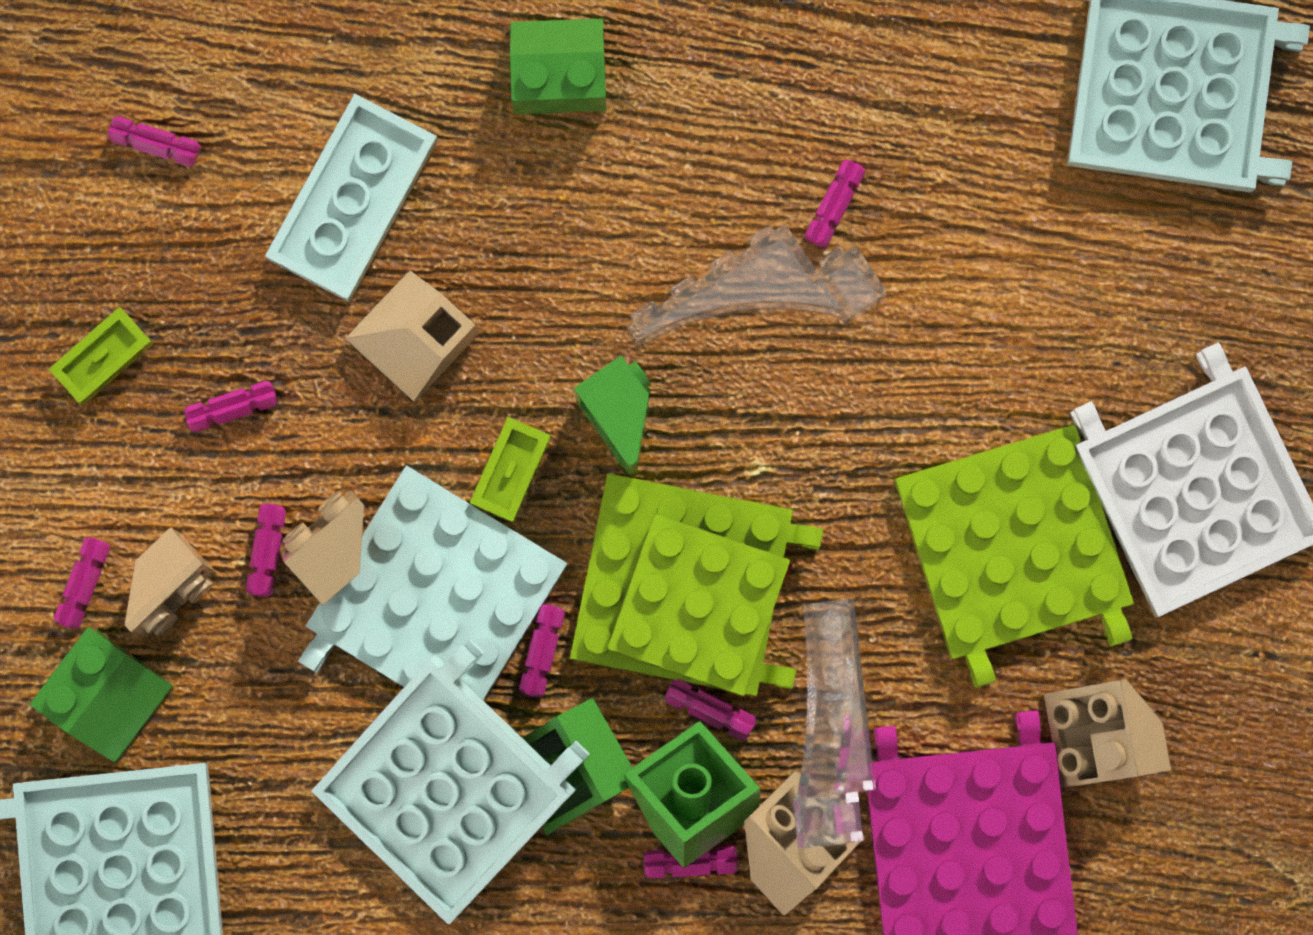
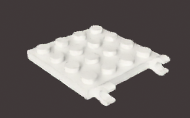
M1219 342L1196 354L1200 366L1212 381L1198 389L1105 431L1092 401L1070 412L1076 428L1085 439L1084 442L1074 446L1098 494L1104 513L1155 618L1313 545V503L1246 366L1233 372Z

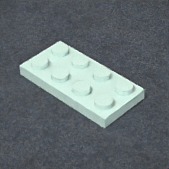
M354 93L265 255L267 260L350 303L438 142L437 136Z

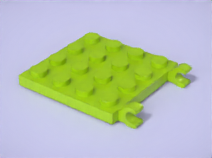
M1075 424L895 478L894 480L950 659L954 660L965 656L974 688L996 681L992 665L985 650L1098 615H1100L1110 647L1133 639L1130 627L1121 608L1131 606L1134 602L1101 501L1074 447L1081 443Z
M607 473L570 660L670 680L680 679L691 684L719 689L607 649L654 514L674 519L784 557L786 544L819 550L824 529L790 524L793 513L792 509ZM773 613L745 695L757 697L759 683L787 689L793 688L796 669L763 663Z

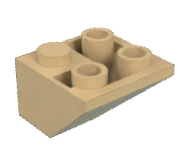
M409 270L346 337V340L415 403L479 334L476 325L446 297Z
M352 490L344 496L340 491L334 493L318 508L322 516L309 527L304 523L299 524L282 540L285 548L280 554L284 563L322 605L327 603L360 573L364 504Z
M171 527L135 561L125 626L130 632L149 638L153 633L157 637L165 633L178 620L175 612L187 600L193 604L201 599L213 586L209 579L217 573L189 542Z
M1127 679L1044 694L1052 743L1055 742L1060 788L1138 777L1171 770L1163 723Z
M797 771L793 772L744 821L751 881L784 916L816 890L861 842V839L849 828L847 823L836 814Z

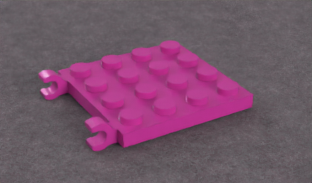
M1038 710L1015 713L1019 746L898 759L896 727L874 728L877 761L865 762L863 764L883 935H1078L1055 742L1040 743L1041 732Z

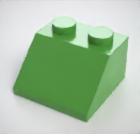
M603 18L511 22L510 70L511 99L514 115L607 111Z
M621 355L576 386L574 393L579 407L627 475L632 477L638 472L649 410V393L651 392L649 386L651 382L636 361L628 365Z
M87 627L29 705L72 737L114 763H117L174 685L101 631Z
M593 698L554 717L523 737L550 765L575 741L590 753L566 779L576 791L542 826L546 835L629 788L624 779V773L630 770L632 766Z
M701 721L624 773V779L654 835L683 868L744 826V821L760 805V787Z

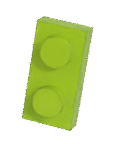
M118 307L52 365L49 370L77 402L84 406L154 343L121 307Z
M507 417L470 500V504L514 524L552 438L551 435Z

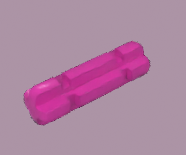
M120 116L114 117L109 127L108 138L113 143L126 147L131 144L136 150L167 160L173 157L176 160L175 162L189 167L194 166L198 159L200 145L196 140L183 136L177 139L174 133L142 123L135 126L132 120Z
M845 159L842 161L835 176L837 181H832L816 211L815 216L817 219H812L805 233V239L820 248L828 246L834 234L832 228L838 226L854 196L853 188H858L864 176L865 169L850 160Z
M263 381L251 385L252 390L246 391L242 388L208 399L209 404L206 405L199 402L187 406L184 409V414L188 427L193 432H198L210 428V423L213 422L219 425L253 414V409L255 408L262 411L274 407L277 404L274 387L269 381Z
M261 504L259 507L257 522L260 524V529L255 530L249 566L253 568V572L248 574L246 591L250 595L270 597L273 594L275 578L271 576L272 571L277 570L282 539L279 528L284 527L286 515L285 508L282 506Z
M86 537L79 551V554L82 555L80 562L75 561L62 595L66 597L63 604L59 603L54 615V621L57 624L71 629H78L85 615V612L82 611L84 604L89 605L102 571L98 569L101 562L105 563L110 551V545L93 537Z
M542 604L539 608L536 623L539 624L538 630L534 629L525 662V667H528L527 673L522 674L519 691L524 695L542 698L545 694L548 679H545L546 672L550 673L559 635H556L557 629H561L565 615L564 610L560 607Z
M680 679L672 681L665 695L667 703L680 710L682 706L689 708L688 714L719 730L722 727L729 729L727 734L740 741H745L749 737L756 722L754 715L742 709L737 713L732 710L734 705L699 688L698 692L691 689L693 686L691 683Z
M732 845L716 846V851L706 852L685 868L679 864L671 853L664 854V849L647 850L644 853V873L647 878H665V873H672V877L711 875L710 872L717 870L718 875L734 874L738 868L737 850Z

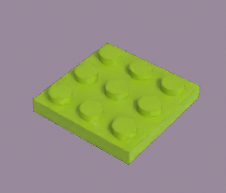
M655 513L607 649L744 697L790 559Z

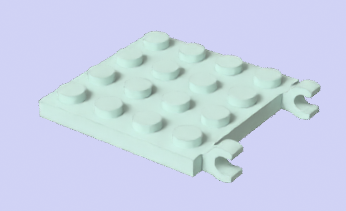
M1090 0L1067 166L1251 193L1256 188L1257 180L1270 185L1284 186L1286 180L1289 181L1291 177L1292 161L1260 157L1274 45L1287 51L1302 52L1303 45L1308 44L1310 26L1299 23L1277 22L1279 8L1226 0Z
M406 465L362 535L360 573L324 605L319 603L305 626L317 635L307 646L298 662L318 673L336 645L405 687L430 658L436 655L446 663L460 646H464L471 639L485 653L460 679L484 701L537 616L539 608L545 603L568 564Z
M471 639L464 646H460L446 663L436 655L430 658L311 791L448 925L576 791L566 779L590 755L583 746L575 741L552 765L548 764L460 678L485 653Z
M208 763L14 783V798L0 800V820L16 818L25 935H223Z

